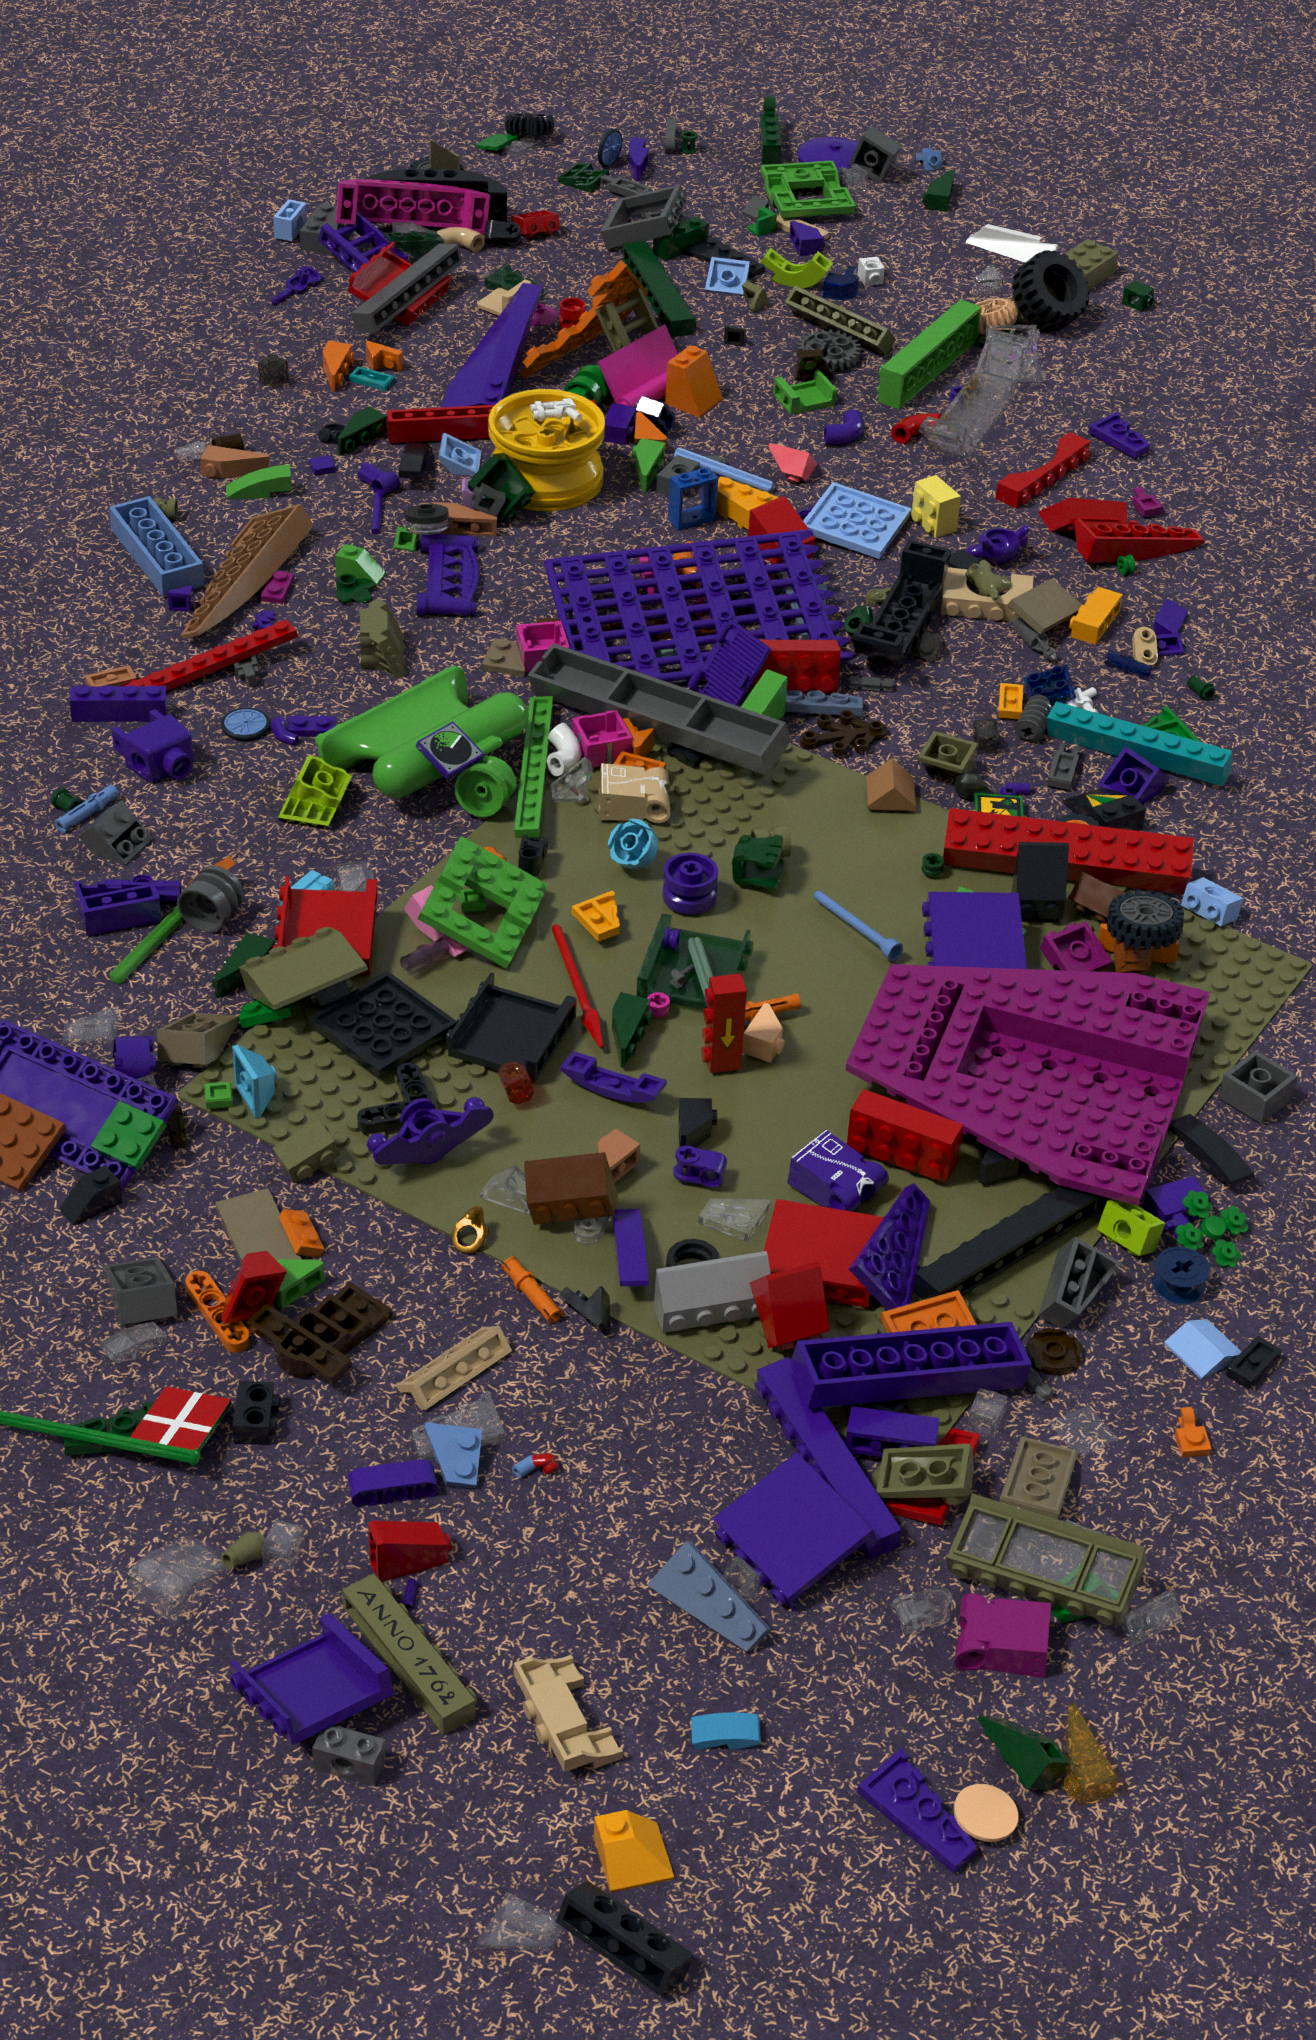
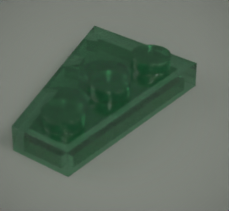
M508 263L485 278V286L492 289L502 288L507 291L523 280H528L531 284H539L532 279L523 278L522 273L518 270L513 271ZM543 288L540 298L545 296V288Z

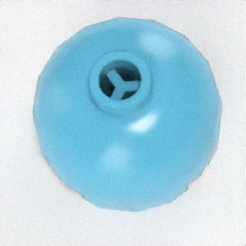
M632 818L628 819L629 822L625 824L620 823L614 828L608 840V848H610V856L614 861L624 868L635 870L647 866L656 857L658 838L649 825L642 820Z

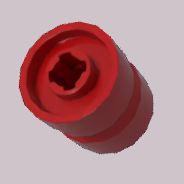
M571 297L565 298L560 302V330L565 327L568 329L579 323V317L586 312V303L582 299Z

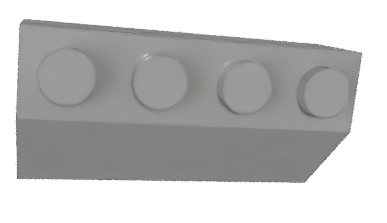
M762 1251L656 1269L654 1310L662 1332L679 1331L759 1317L750 1282L771 1274L767 1252Z

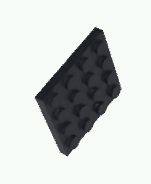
M389 971L384 972L309 1017V1026L378 1078L446 1037L448 1031L453 1029L457 1023L455 1019Z

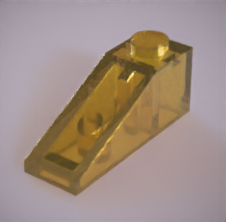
M1075 1703L1068 1704L1065 1719V1756L1070 1764L1065 1769L1064 1787L1068 1796H1074L1080 1807L1114 1796L1118 1777Z

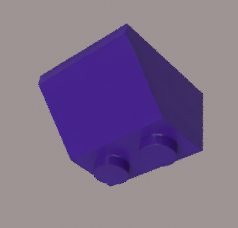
M1125 746L1098 786L1133 795L1143 804L1159 795L1171 777Z

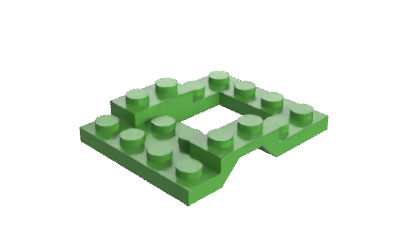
M834 161L761 165L760 173L764 179V189L772 206L777 207L781 218L791 219L801 216L811 217L815 215L829 216L831 214L847 215L855 213L856 205L847 187H841L839 184L838 169ZM820 187L825 198L796 200L791 190Z
M460 836L417 919L507 968L526 929L530 925L548 884ZM464 885L507 909L496 933L452 910Z

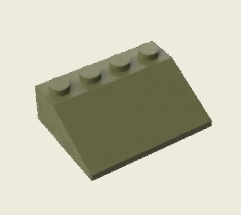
M330 927L320 928L315 931V935L308 938L299 937L293 940L289 946L273 948L269 951L268 955L263 957H252L246 960V964L239 967L248 995L273 1010L368 970L365 962L339 931Z

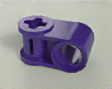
M681 1146L676 1150L675 1158L677 1165L673 1168V1175L677 1180L701 1184L707 1187H718L722 1184L727 1167L725 1155L717 1151H708L692 1146Z

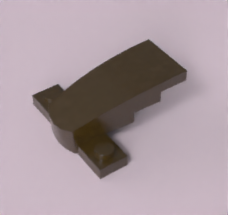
M349 1281L335 1296L329 1293L315 1309L309 1306L295 1322L266 1303L246 1323L249 1330L273 1345L275 1359L285 1372L305 1379L316 1374L331 1385H334L352 1367L351 1359L345 1356V1354L377 1331L393 1316L390 1307Z

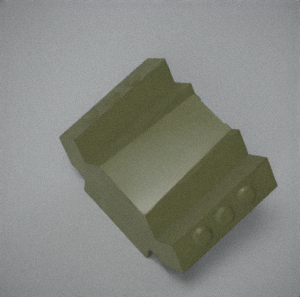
M377 598L369 603V609H360L361 669L382 670L396 679L407 674L403 667L407 665L403 658V650L406 648L403 643L405 637L388 604Z

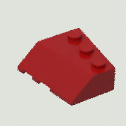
M1068 498L1040 510L1038 513L1050 532H1075V517L1119 518L1120 523H1127V502Z

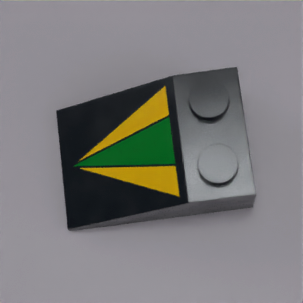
M1102 787L1063 800V803L1073 813L1090 816L1095 821L1097 820L1102 827L1135 831L1143 829L1146 808L1133 795Z

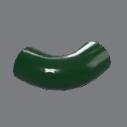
M868 606L855 607L851 610V615L845 620L844 627L852 640L860 623L870 625L873 621V611Z

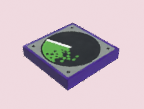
M453 721L417 741L416 748L447 780L481 761L484 757V753Z

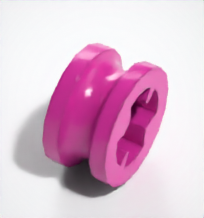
M656 992L647 997V999H650V1010L653 1011V1017H663L669 1013L670 999L666 994Z

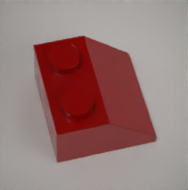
M268 1251L248 1253L242 1259L241 1266L231 1283V1288L225 1299L221 1319L224 1324L249 1320L264 1304L267 1303L272 1306L287 1271Z

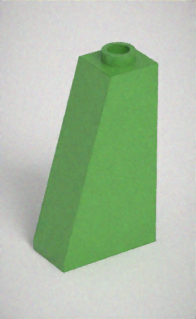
M767 669L741 707L780 720L785 715L788 677Z

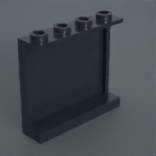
M490 973L485 982L482 981L475 997L470 998L465 1012L460 1013L455 1027L448 1031L446 1036L448 1056L536 1082L576 1018L577 998L567 995L561 1005L494 986V973Z

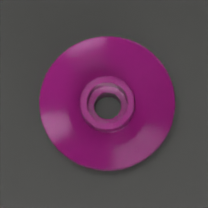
M538 304L532 325L546 326L553 324L558 320L559 314L552 307Z

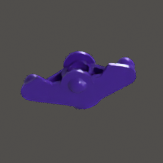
M471 1097L466 1100L464 1113L436 1110L435 1105L429 1099H416L409 1103L402 1111L400 1120L404 1125L397 1135L387 1140V1137L383 1134L375 1133L369 1137L367 1147L373 1153V1159L378 1165L436 1163L449 1151L486 1127L492 1121L494 1113L478 1097Z

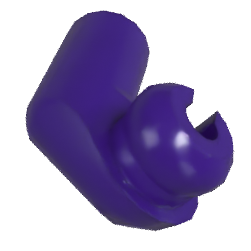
M284 717L274 718L271 722V728L276 740L295 746L299 742V735L287 731V720Z
M1006 783L1000 789L999 794L1010 796L1030 795V783Z

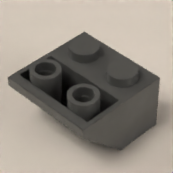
M123 800L106 809L78 835L92 854L121 865H126L153 839Z

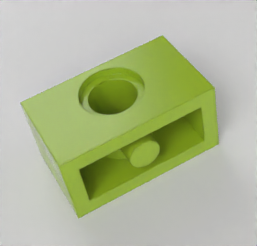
M1112 1199L1108 1200L1105 1205L1097 1230L1105 1234L1108 1240L1126 1247L1130 1254L1142 1256L1155 1252L1165 1222L1137 1205Z

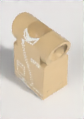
M601 763L598 788L599 820L629 821L628 819L634 818L643 821L646 818L654 823L667 821L670 817V799L668 796L669 773L662 767H654L646 771L644 767Z

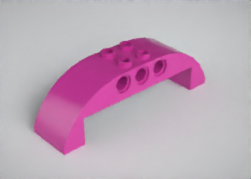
M372 179L344 180L338 184L335 223L355 224L356 211H358L369 222L446 228L463 227L480 234H485L490 195L475 190L427 183Z

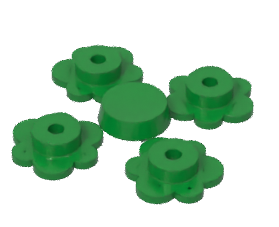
M1190 1190L1187 1196L1183 1198L1182 1204L1188 1209L1190 1216L1195 1217L1197 1215L1200 1219H1204L1201 1223L1202 1230L1194 1228L1192 1223H1187L1185 1226L1178 1225L1175 1229L1178 1236L1177 1243L1193 1250L1201 1249L1204 1246L1202 1239L1205 1234L1208 1238L1217 1240L1215 1247L1211 1250L1212 1255L1216 1257L1217 1265L1220 1267H1235L1237 1265L1236 1262L1242 1258L1241 1253L1236 1249L1233 1242L1227 1243L1220 1238L1225 1230H1229L1232 1235L1245 1233L1248 1230V1225L1245 1222L1247 1220L1246 1215L1240 1213L1237 1207L1230 1206L1227 1210L1220 1212L1221 1218L1209 1216L1212 1204L1208 1202L1207 1194L1202 1191L1196 1193Z

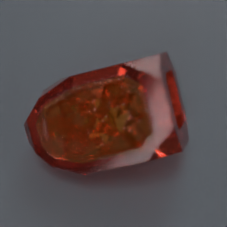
M515 1061L503 1064L499 1068L498 1075L509 1102L519 1105L530 1101L534 1094V1089L524 1065Z

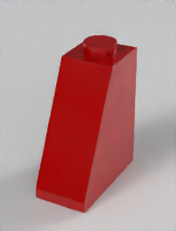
M368 1522L369 1561L375 1575L381 1582L448 1563V1552L452 1551V1543L448 1533L443 1534L438 1522Z

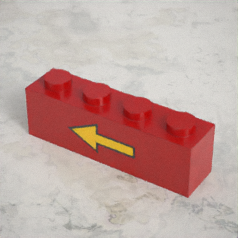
M741 973L709 977V988H705V1000L708 1007L704 1008L703 1011L706 1028L702 1029L705 1047L701 1048V1057L703 1063H707L710 1073L741 1069L747 990Z

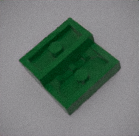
M575 163L560 175L557 180L563 185L586 192H593L600 186V178L604 174L610 176L609 170H593L592 163Z

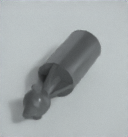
M1018 617L1013 623L1014 631L1033 651L1043 652L1046 660L1057 661V652L1053 647H1049L1048 636L1045 633L1038 634L1023 619Z

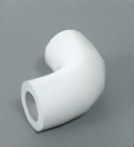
M561 723L554 727L548 735V740L557 749V752L551 753L546 760L547 768L554 776H560L573 770L578 766L582 755L578 738L566 723Z

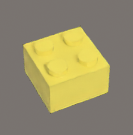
M937 475L916 481L911 517L935 538L956 532L961 496Z

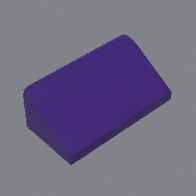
M1166 598L1154 620L1155 634L1178 633L1188 611Z
M1181 633L1156 635L1158 656L1185 654Z

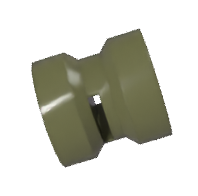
M154 497L153 501L168 520H176L178 514L177 499L170 498L166 501L162 498Z

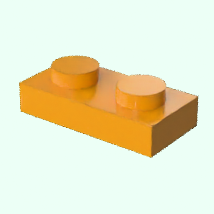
M1000 683L998 718L1019 719L1022 713L1023 685Z

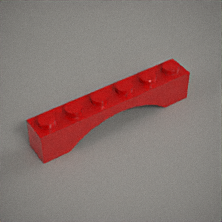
M1069 432L1058 440L1056 455L1049 463L1032 471L1009 474L997 483L996 499L1016 509L1022 504H1027L1033 496H1038L1043 489L1052 486L1057 479L1063 478L1067 472L1074 470L1081 462H1086L1090 456L1091 441Z

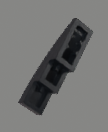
M408 442L406 444L399 466V478L420 479L423 469H425L429 443Z
M1191 1114L1171 1121L1169 1129L1177 1137L1184 1140V1148L1188 1152L1200 1158L1203 1170L1231 1186L1254 1178V1172L1239 1154L1205 1123Z

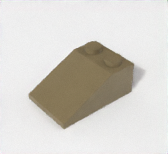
M192 1012L158 1029V1061L168 1062L170 1066H180L184 1063H189L195 1068L207 1067L209 1063L220 1056L239 1023V1016Z

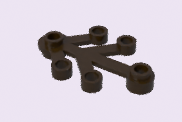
M850 710L840 712V723L832 721L831 715L822 713L818 715L817 725L821 728L834 730L835 732L817 734L812 730L804 731L800 736V746L806 750H813L818 747L820 742L842 739L832 744V753L836 756H843L846 754V749L855 740V751L864 753L868 751V746L873 740H881L886 736L888 728L880 721L868 723L854 718V713ZM845 725H852V726H855V727H857V728L854 729V728H851V727H848V726H845Z

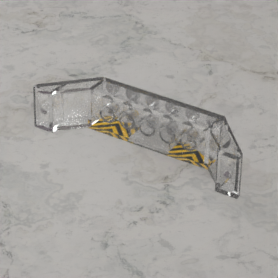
M992 329L986 337L976 370L940 419L927 416L920 425L919 431L930 450L970 460L1011 403L1031 339Z

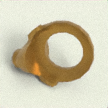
M475 1206L468 1210L452 1231V1244L461 1253L472 1254L477 1252L483 1246L486 1236H489V1229L485 1225L484 1212L481 1206ZM466 1226H473L477 1231V1239L474 1244L467 1247L460 1245L458 1241L460 1230Z

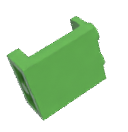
M820 370L814 371V379L812 381L789 385L782 377L774 378L773 395L791 415L835 406L838 396L837 389Z

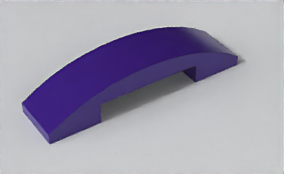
M575 1051L561 1065V1071L578 1084L600 1095L621 1101H653L667 1085V1080L643 1073L639 1079L598 1067L596 1058Z

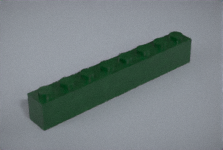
M646 240L623 243V260L649 293L646 298L661 323L666 325L670 337L693 335L694 328L696 327V318L694 315L692 316L689 306H686L683 297L679 295L677 287L672 284L670 276H667L665 268L659 263V259L654 255L653 249L649 247Z

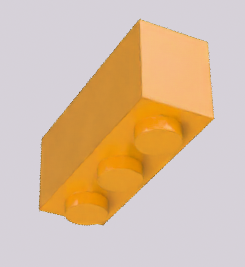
M1097 587L1093 594L1090 593L1088 595L1085 605L1080 606L1078 614L1072 617L1069 624V629H1072L1071 637L1096 645L1120 612L1123 594Z

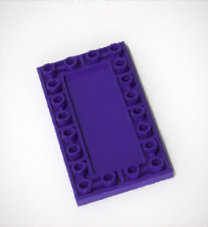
M4 1019L0 1022V1093L66 1125L67 1130L47 1157L84 1174H88L106 1165L120 1181L122 1191L136 1170L94 1151L90 1145L119 1101L159 1118L166 1123L179 1103L177 1097Z

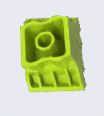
M308 754L278 818L286 819L289 822L298 821L301 824L310 823L313 826H329L352 775L342 768L327 764L319 757H313Z

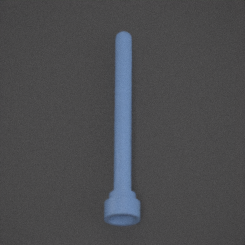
M816 891L814 893L815 900L880 946L882 955L887 959L894 961L902 954L903 945L896 939L884 938L823 892Z

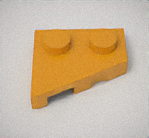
M613 890L572 906L571 914L598 942L620 934L619 918L617 917L618 911L617 905H615V893Z

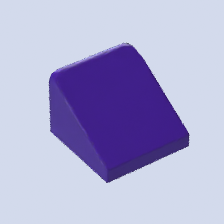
M185 586L168 591L170 611L191 612L194 604L193 586Z

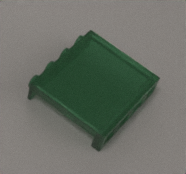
M661 914L637 977L636 996L647 998L652 993L660 992L669 997L670 1004L704 1010L708 1006L696 970L686 975L687 983L681 989H677L669 983L674 978L671 976L673 969L681 971L693 964L688 949V940L696 937L702 940L713 976L740 974L741 972H746L747 956L752 955L754 941H750L751 930H746L744 939L741 941L680 929L677 951H672V948L665 950L663 949V940L666 928L670 927L672 931H675L677 928L671 927L672 915Z

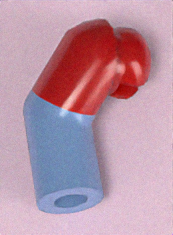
M551 1453L535 1454L513 1465L512 1471L521 1479L540 1466L545 1474H549L558 1468V1463L554 1460L555 1456Z

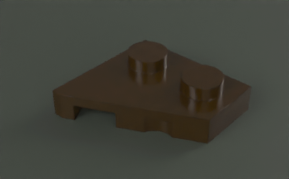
M820 349L799 351L794 372L795 381L808 382L813 380L815 370H820L827 379L834 378L832 370L829 369L828 363L823 358Z

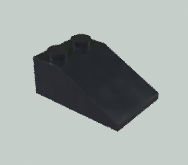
M1018 842L1011 893H1019L1021 919H1063L1066 902L1069 843Z

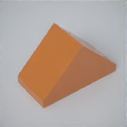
M638 411L635 424V445L637 446L640 439L644 438L664 442L666 450L667 437Z

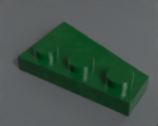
M153 1401L142 1403L143 1408L129 1412L128 1408L117 1411V1416L106 1420L97 1417L72 1426L130 1437L152 1407ZM64 1437L65 1456L124 1450Z

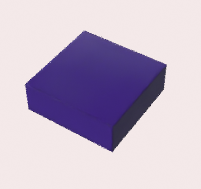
M329 455L309 459V466L315 476L336 472V467Z

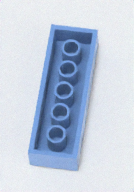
M150 496L109 507L111 530L163 597L168 596L169 590L185 586H193V589L205 586L202 561Z

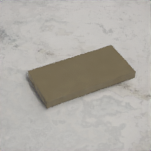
M1052 578L1011 599L1007 606L1038 634H1042L1077 615L1082 604Z
M268 1188L215 1202L218 1215L240 1263L246 1254L268 1251L277 1261L280 1259L302 1260L300 1255H296L279 1219L280 1212Z
M1020 1437L999 1502L1058 1520L1078 1451Z

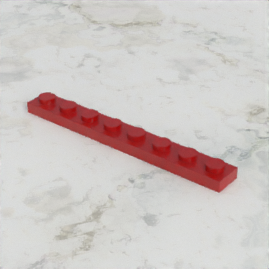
M287 619L279 621L272 626L256 630L252 634L237 638L225 645L217 646L188 660L175 663L161 671H156L141 679L133 680L124 686H166V691L298 638L297 630Z

